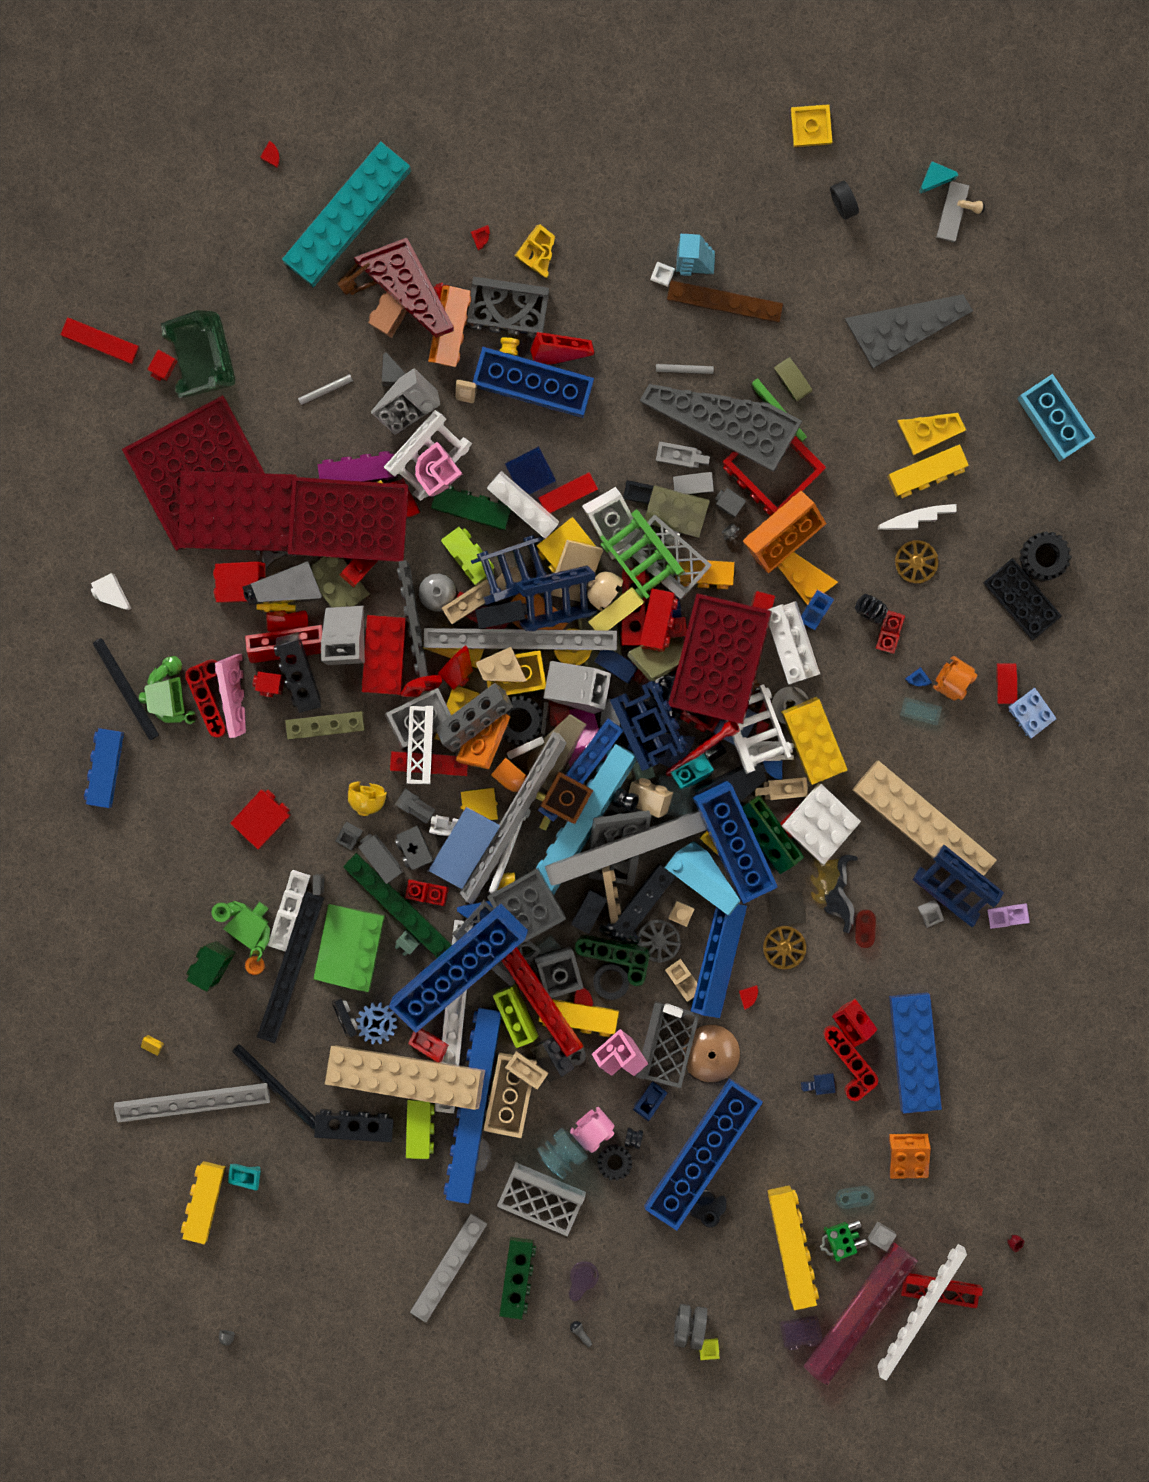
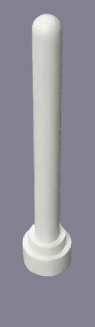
M530 809L527 810L526 816L521 820L516 833L513 834L507 848L503 851L489 889L491 894L496 892L499 887L522 822L529 817Z

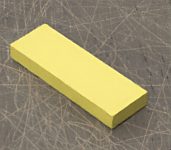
M631 587L588 622L594 630L608 631L642 605L644 601Z

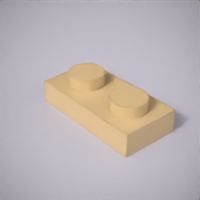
M517 1051L505 1067L535 1089L539 1088L548 1075V1072Z

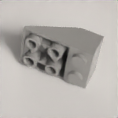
M414 368L395 382L373 408L371 414L396 435L440 406L438 390Z
M364 606L326 608L321 639V661L326 665L365 663Z
M550 661L543 698L593 714L605 710L611 673L590 667Z

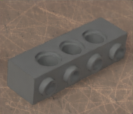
M494 683L435 727V730L442 744L454 752L499 717L506 714L507 711L513 708V705L506 691Z

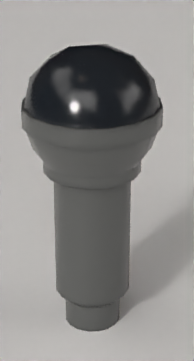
M580 1321L572 1322L570 1325L571 1332L578 1335L587 1347H590L592 1342L584 1332L582 1323Z

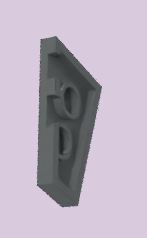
M637 811L594 818L589 841L591 848L597 847V843L605 840L607 842L614 841L616 836L622 834L628 836L648 829L651 820L650 811Z

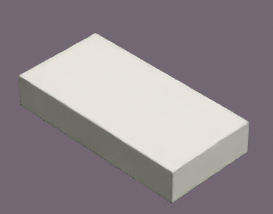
M539 737L507 752L508 758H515L543 745L545 742L542 737Z

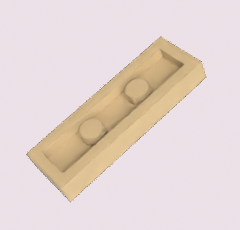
M484 580L442 607L451 624H454L485 604L483 597L489 596V591H491L488 580Z
M606 866L602 868L610 920L611 924L618 920V915H621L620 904L615 903V898H618L617 887H613L612 884L613 881H616L614 870H610V867Z

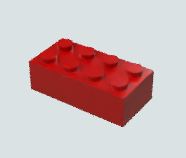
M367 615L365 663L362 681L363 693L401 695L406 618Z

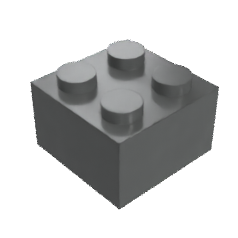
M571 947L534 957L540 982L551 998L583 989L577 962Z

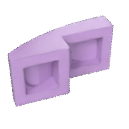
M1027 903L988 909L990 929L1030 923Z

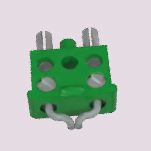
M860 1221L851 1224L843 1222L829 1228L824 1227L825 1236L822 1238L821 1251H825L827 1255L833 1256V1259L839 1262L842 1258L856 1254V1249L867 1246L866 1239L854 1243L853 1240L860 1238L858 1232L852 1234L850 1232L861 1227ZM825 1239L828 1241L831 1253H829L828 1249L823 1248L825 1246Z

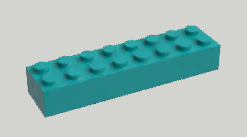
M380 141L282 258L283 262L314 288L411 172L410 165Z

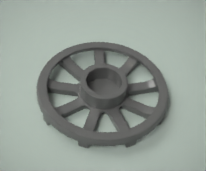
M650 921L641 928L638 934L639 937L644 935L651 939V941L641 943L640 939L638 946L652 945V948L649 950L650 955L655 949L658 950V958L650 956L649 960L658 963L668 961L677 954L680 948L681 939L679 932L667 921ZM655 923H663L660 933H657L654 926ZM666 925L673 929L667 935L663 934ZM651 926L654 935H650L644 930ZM676 934L677 942L668 941L667 938ZM667 944L676 946L673 953L666 947ZM661 949H664L669 956L662 958Z

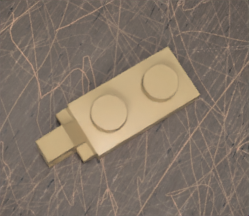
M807 777L763 782L764 787L754 790V796L764 795L765 800L807 797Z

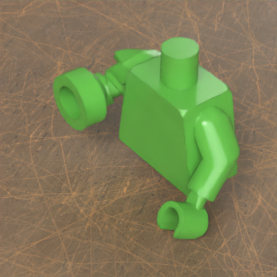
M176 656L165 658L162 665L153 670L149 675L148 685L144 688L145 692H141L139 695V701L142 704H147V711L155 714L156 717L165 723H178L185 720L186 723L192 724L195 720H189L187 716L195 715L194 711L190 710L185 715H182L185 712L180 677L162 681L167 675L174 676L181 672L182 663Z
M237 901L228 904L222 902L214 905L211 913L216 921L224 922L231 916H235L224 927V930L251 949L250 958L253 954H257V962L260 961L262 952L265 950L270 939L269 921L263 918V915L269 908L261 902L256 905L254 910L244 903Z

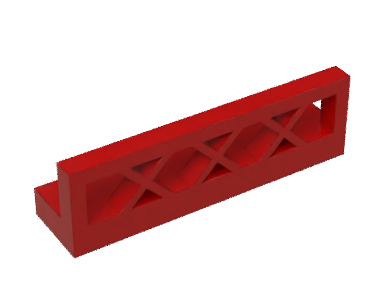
M905 1272L901 1296L920 1299L926 1295L924 1289L929 1286L932 1280L935 1281L936 1277ZM951 1280L944 1291H954L958 1295L953 1299H946L942 1293L943 1298H939L937 1302L977 1308L979 1296H982L983 1288L981 1285ZM907 1284L918 1285L920 1288L914 1293L906 1292ZM965 1293L975 1295L974 1302H965L961 1296Z

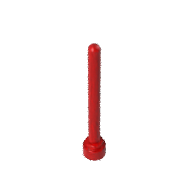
M731 721L724 723L719 733L666 771V775L671 777L672 771L699 757L726 736L736 735L740 731L738 724Z

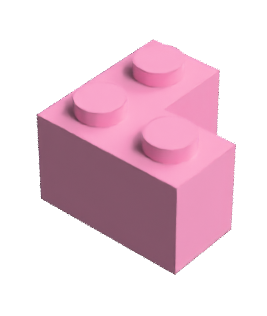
M621 1029L592 1053L598 1066L611 1076L621 1067L635 1076L648 1065L634 1040Z

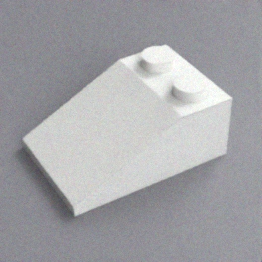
M616 487L582 506L599 538L604 536L607 540L611 539L629 525L633 519L630 510ZM636 528L613 546L619 556L626 551L623 548L640 531ZM609 551L608 554L611 559H615V556Z

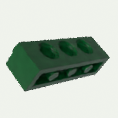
M760 795L742 806L760 848L779 874L792 868L804 858Z
M510 1237L499 1317L522 1320L523 1314L527 1315L528 1303L525 1302V1296L530 1294L531 1284L527 1282L528 1276H532L534 1265L530 1264L531 1257H535L536 1252L533 1240ZM518 1255H523L526 1257V1261L518 1263L515 1258ZM520 1274L524 1279L521 1282H515L513 1276ZM513 1293H517L521 1296V1299L519 1301H512L510 1296Z

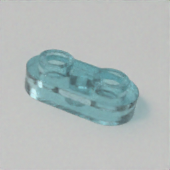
M868 1186L844 1188L839 1190L835 1196L837 1205L843 1209L866 1206L871 1204L874 1199V1193ZM863 1193L868 1194V1197L866 1199L861 1198V1195ZM844 1196L849 1197V1200L847 1202L842 1201V1198Z

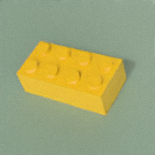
M815 697L781 711L808 781L812 785L847 771L820 699Z

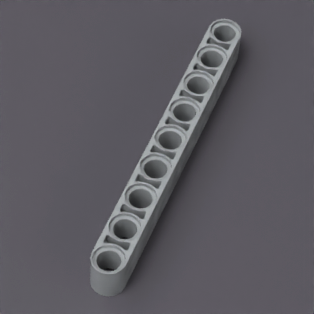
M699 810L551 863L545 866L550 884H560L707 830Z

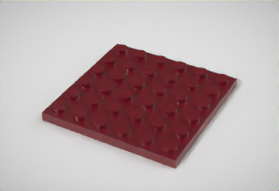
M224 395L122 449L176 551L182 549L178 548L181 471L265 473Z

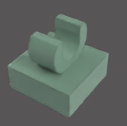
M406 930L395 942L397 943L395 948L401 947L405 950L403 955L406 956L407 954L410 955L421 942L409 930Z

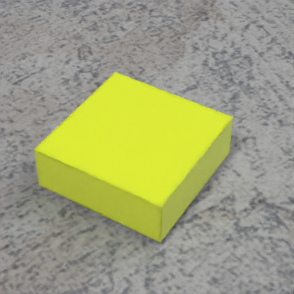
M718 1338L704 1340L702 1350L700 1351V1360L720 1359Z

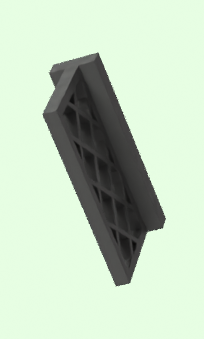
M483 900L466 921L452 934L459 940L467 933L465 928L469 923H479L482 920L480 919L479 912L484 907L490 910V912L494 909ZM530 940L517 946L521 954L523 946H530L535 950L530 956L524 957L528 965L541 952ZM502 961L491 968L510 986L516 982Z
M655 1001L642 1051L648 1065L637 1073L636 1078L681 1088L700 1014L683 1009L684 1014H682L681 1018L687 1014L695 1016L694 1023L687 1028L679 1017L667 1023L663 1012L665 1004ZM679 1020L684 1030L674 1035L669 1025ZM667 1027L672 1037L662 1041L659 1032ZM692 1028L691 1035L688 1032V1029ZM686 1031L690 1039L687 1044L681 1047L676 1037ZM674 1038L679 1048L669 1053L665 1043ZM662 1045L668 1055L658 1060L654 1052L656 1048ZM681 1050L685 1058L683 1062L676 1065L671 1055ZM653 1057H654V1059H655L656 1062L653 1063V1064H651V1063H652V1059H653ZM669 1057L675 1067L665 1072L660 1062ZM658 1064L663 1074L658 1077L649 1076L650 1068ZM675 1069L680 1075L678 1083L670 1081L667 1076L669 1072Z

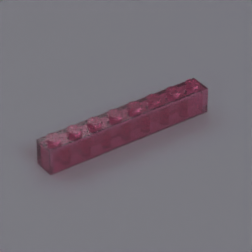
M895 1242L891 1245L803 1367L814 1378L826 1385L830 1383L916 1265L918 1260L906 1249Z

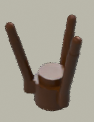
M355 263L340 278L337 284L345 295L349 293L354 295L358 291L378 284L374 280L355 288L357 284L354 279L370 266V263L365 264L350 276L359 266Z

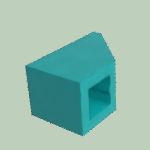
M702 754L672 771L671 775L679 788L683 789L712 775L714 769L706 756Z

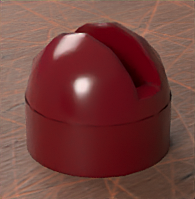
M1011 1235L1012 1238L1007 1240L1008 1246L1014 1252H1017L1024 1246L1025 1241L1018 1235Z

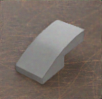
M712 472L673 477L675 491L689 495L714 491Z

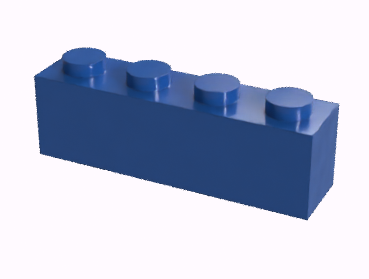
M98 728V732H95L93 742L96 743L95 751L91 752L90 762H93L92 770L89 769L87 781H90L89 788H86L84 793V800H87V805L112 808L124 732Z

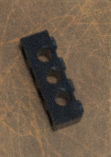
M299 632L276 638V645L273 646L276 657L281 659L279 665L282 674L285 673L287 677L285 679L288 691H292L291 701L293 707H297L299 713L320 708L321 697ZM290 654H292V655H295L296 657H295V658H288L287 656L290 655ZM299 671L301 674L294 675L293 672ZM300 688L307 689L305 692L299 691Z
M320 1109V1112H315L314 1138L392 1142L393 1117H389V1113H378V1116L364 1111H360L358 1114H351V1111L347 1110L331 1113L332 1110ZM334 1119L340 1122V1125L335 1129L329 1127L330 1121ZM357 1121L359 1126L357 1129L351 1130L348 1127L349 1123ZM376 1122L378 1123V1128L370 1131L368 1124Z

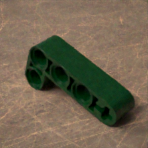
M582 935L578 938L575 950L579 955L630 966L628 973L629 983L633 986H640L644 983L650 958L647 948L589 935ZM583 942H586V949L582 948ZM593 943L596 944L594 951H591L593 948ZM601 945L606 946L608 952L601 953L598 947ZM620 949L625 950L627 955L620 957L617 951ZM639 953L644 954L646 959L639 961L636 959V955ZM639 972L642 978L635 979L632 973Z

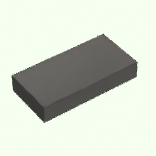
M315 874L313 875V895H321L324 893V875Z

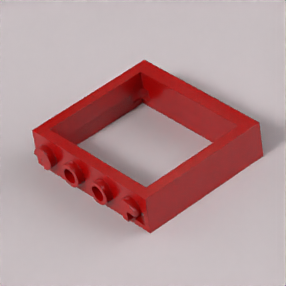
M796 436L790 446L815 471L778 508L732 463L739 455L738 453L733 451L722 463L726 473L729 476L733 474L738 479L736 483L743 490L747 488L751 492L750 497L756 503L760 501L765 506L763 510L770 516L797 493L804 491L826 469V466Z

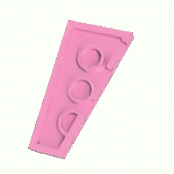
M236 654L215 663L229 738H235L246 733L245 708L241 706L244 690H241L240 678H243V670H240L239 661H242V654Z

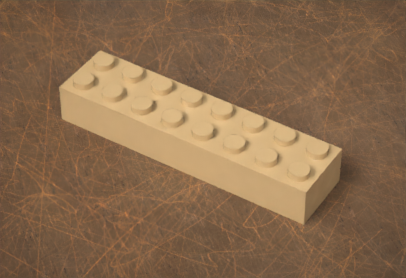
M876 761L852 789L853 792L932 858L935 857L939 848L944 844L983 876L997 861L880 761Z
M335 1045L331 1046L325 1084L476 1110L480 1107L485 1070Z

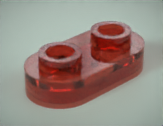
M867 909L859 911L856 915L855 941L862 948L871 947L875 941L876 917L872 911ZM864 915L869 917V921L866 923L862 921ZM864 934L868 936V940L865 942L861 940V936Z

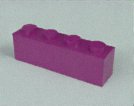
M390 451L379 452V456L371 457V454H363L358 459L343 457L341 461L333 462V459L323 460L322 464H317L319 479L375 482L396 479L398 475L393 476L384 468L394 456V454H390Z

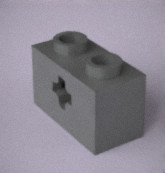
M419 826L396 835L395 843L398 849L403 850L405 857L402 858L407 868L410 867L411 870H414L434 861ZM410 843L418 846L416 854L408 851Z

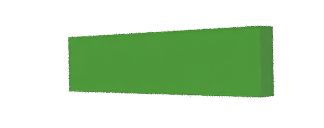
M758 378L752 382L751 387L765 403H769L786 412ZM799 428L795 436L803 442L807 436Z

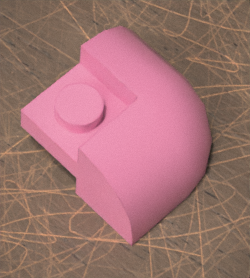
M438 442L419 456L415 466L417 480L429 496H435L449 488L448 485L463 475L450 455Z

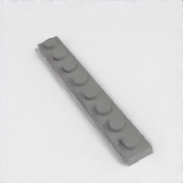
M267 1083L115 1102L114 1110L117 1122L270 1103V1094Z

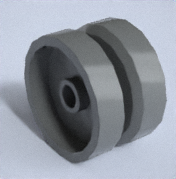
M680 1303L674 1326V1346L684 1348L687 1344L688 1336H690L691 1349L701 1351L706 1330L707 1308L697 1306L694 1310L693 1318H691L692 1309L690 1305Z

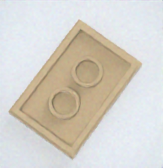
M567 540L555 573L587 565L595 572L603 549ZM579 584L569 587L570 599L580 602ZM562 588L553 590L551 594L562 597Z

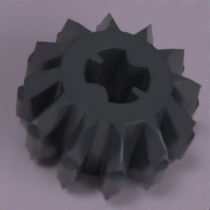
M868 594L862 595L854 607L858 614L875 624L881 623L889 611L886 604Z

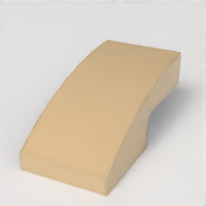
M680 959L665 969V971L685 1000L689 1002L695 996L697 982Z

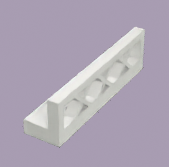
M410 706L407 784L430 785L433 706ZM414 711H425V719L420 724L413 719ZM418 728L424 733V739L419 743L412 738L413 732ZM412 741L416 744V746L413 749ZM423 742H424V750H423V748L420 746V744H422ZM417 747L423 752V758L418 763L412 758V752ZM411 760L415 763V765L412 768ZM422 761H423V769H422L421 766L419 765ZM418 767L423 772L422 780H411V771L414 768Z

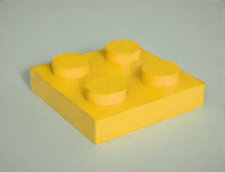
M829 105L791 107L793 147L832 144Z

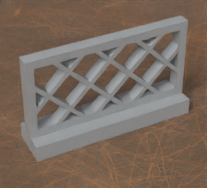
M654 514L647 523L651 526L656 520L661 525V533H656V535L662 536V543L664 545L665 535H673L675 537L676 546H666V548H676L675 560L678 564L679 562L690 561L691 572L682 574L691 575V583L687 588L680 584V577L676 573L669 575L661 581L679 599L683 600L712 565ZM641 529L623 549L628 550L640 537H643L644 530ZM648 543L649 548L640 549L632 557L641 564L652 555L651 550H656L657 548L651 547V544L649 545ZM678 548L689 549L690 558L679 559ZM644 550H649V555ZM663 558V560L653 563L647 570L654 576H657L666 569V563L668 562ZM701 560L706 565L702 571L693 572V561Z
M515 1162L497 1207L568 1236L578 1211L583 1204L586 1192ZM513 1178L521 1180L524 1187L514 1190L511 1184ZM534 1186L539 1188L541 1194L531 1197L528 1189ZM525 1190L529 1199L519 1202L516 1193ZM554 1194L559 1202L549 1205L546 1196ZM513 1195L516 1204L512 1206L503 1204L505 1197ZM543 1197L546 1207L537 1210L533 1201ZM530 1202L534 1211L527 1214L523 1212L521 1205ZM572 1202L577 1205L575 1210L567 1213L564 1203ZM561 1205L564 1214L554 1217L551 1208ZM548 1210L552 1219L547 1221L541 1220L538 1213ZM566 1217L568 1222L566 1230L558 1227L556 1221Z

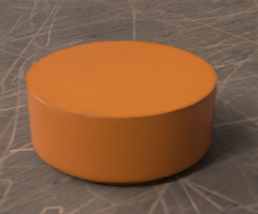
M251 956V958L247 959L245 968L249 974L258 975L263 972L265 962L262 958L258 962V956Z

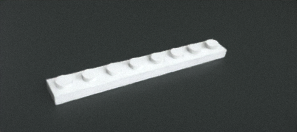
M958 1244L955 1249L953 1248L949 1252L946 1264L940 1266L935 1281L932 1280L930 1282L928 1292L919 1299L915 1312L912 1311L910 1313L905 1328L902 1327L897 1336L898 1339L889 1346L885 1359L882 1358L880 1360L878 1371L882 1379L887 1381L967 1256L965 1247Z

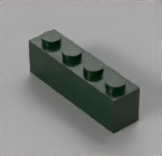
M448 485L449 488L434 496L431 506L433 510L506 531L511 509L500 500L495 503L490 501V497L480 495L478 498L472 496V492L467 490L455 491L453 490L454 487Z

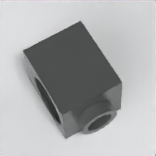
M728 488L725 492L721 490L715 498L718 501L716 506L733 518H735L746 500Z

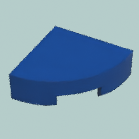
M921 667L905 678L908 683L918 687L927 686L932 683Z
M783 760L763 761L767 773L776 779L782 780Z

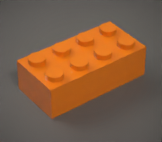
M800 491L756 530L750 533L743 542L755 561L769 574L827 523L815 503Z

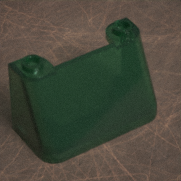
M196 310L160 323L163 338L175 345L183 378L177 380L175 386L179 398H187L227 388L235 384V375L222 322L216 312Z

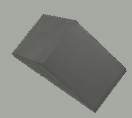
M385 352L383 354L382 386H393L406 373Z

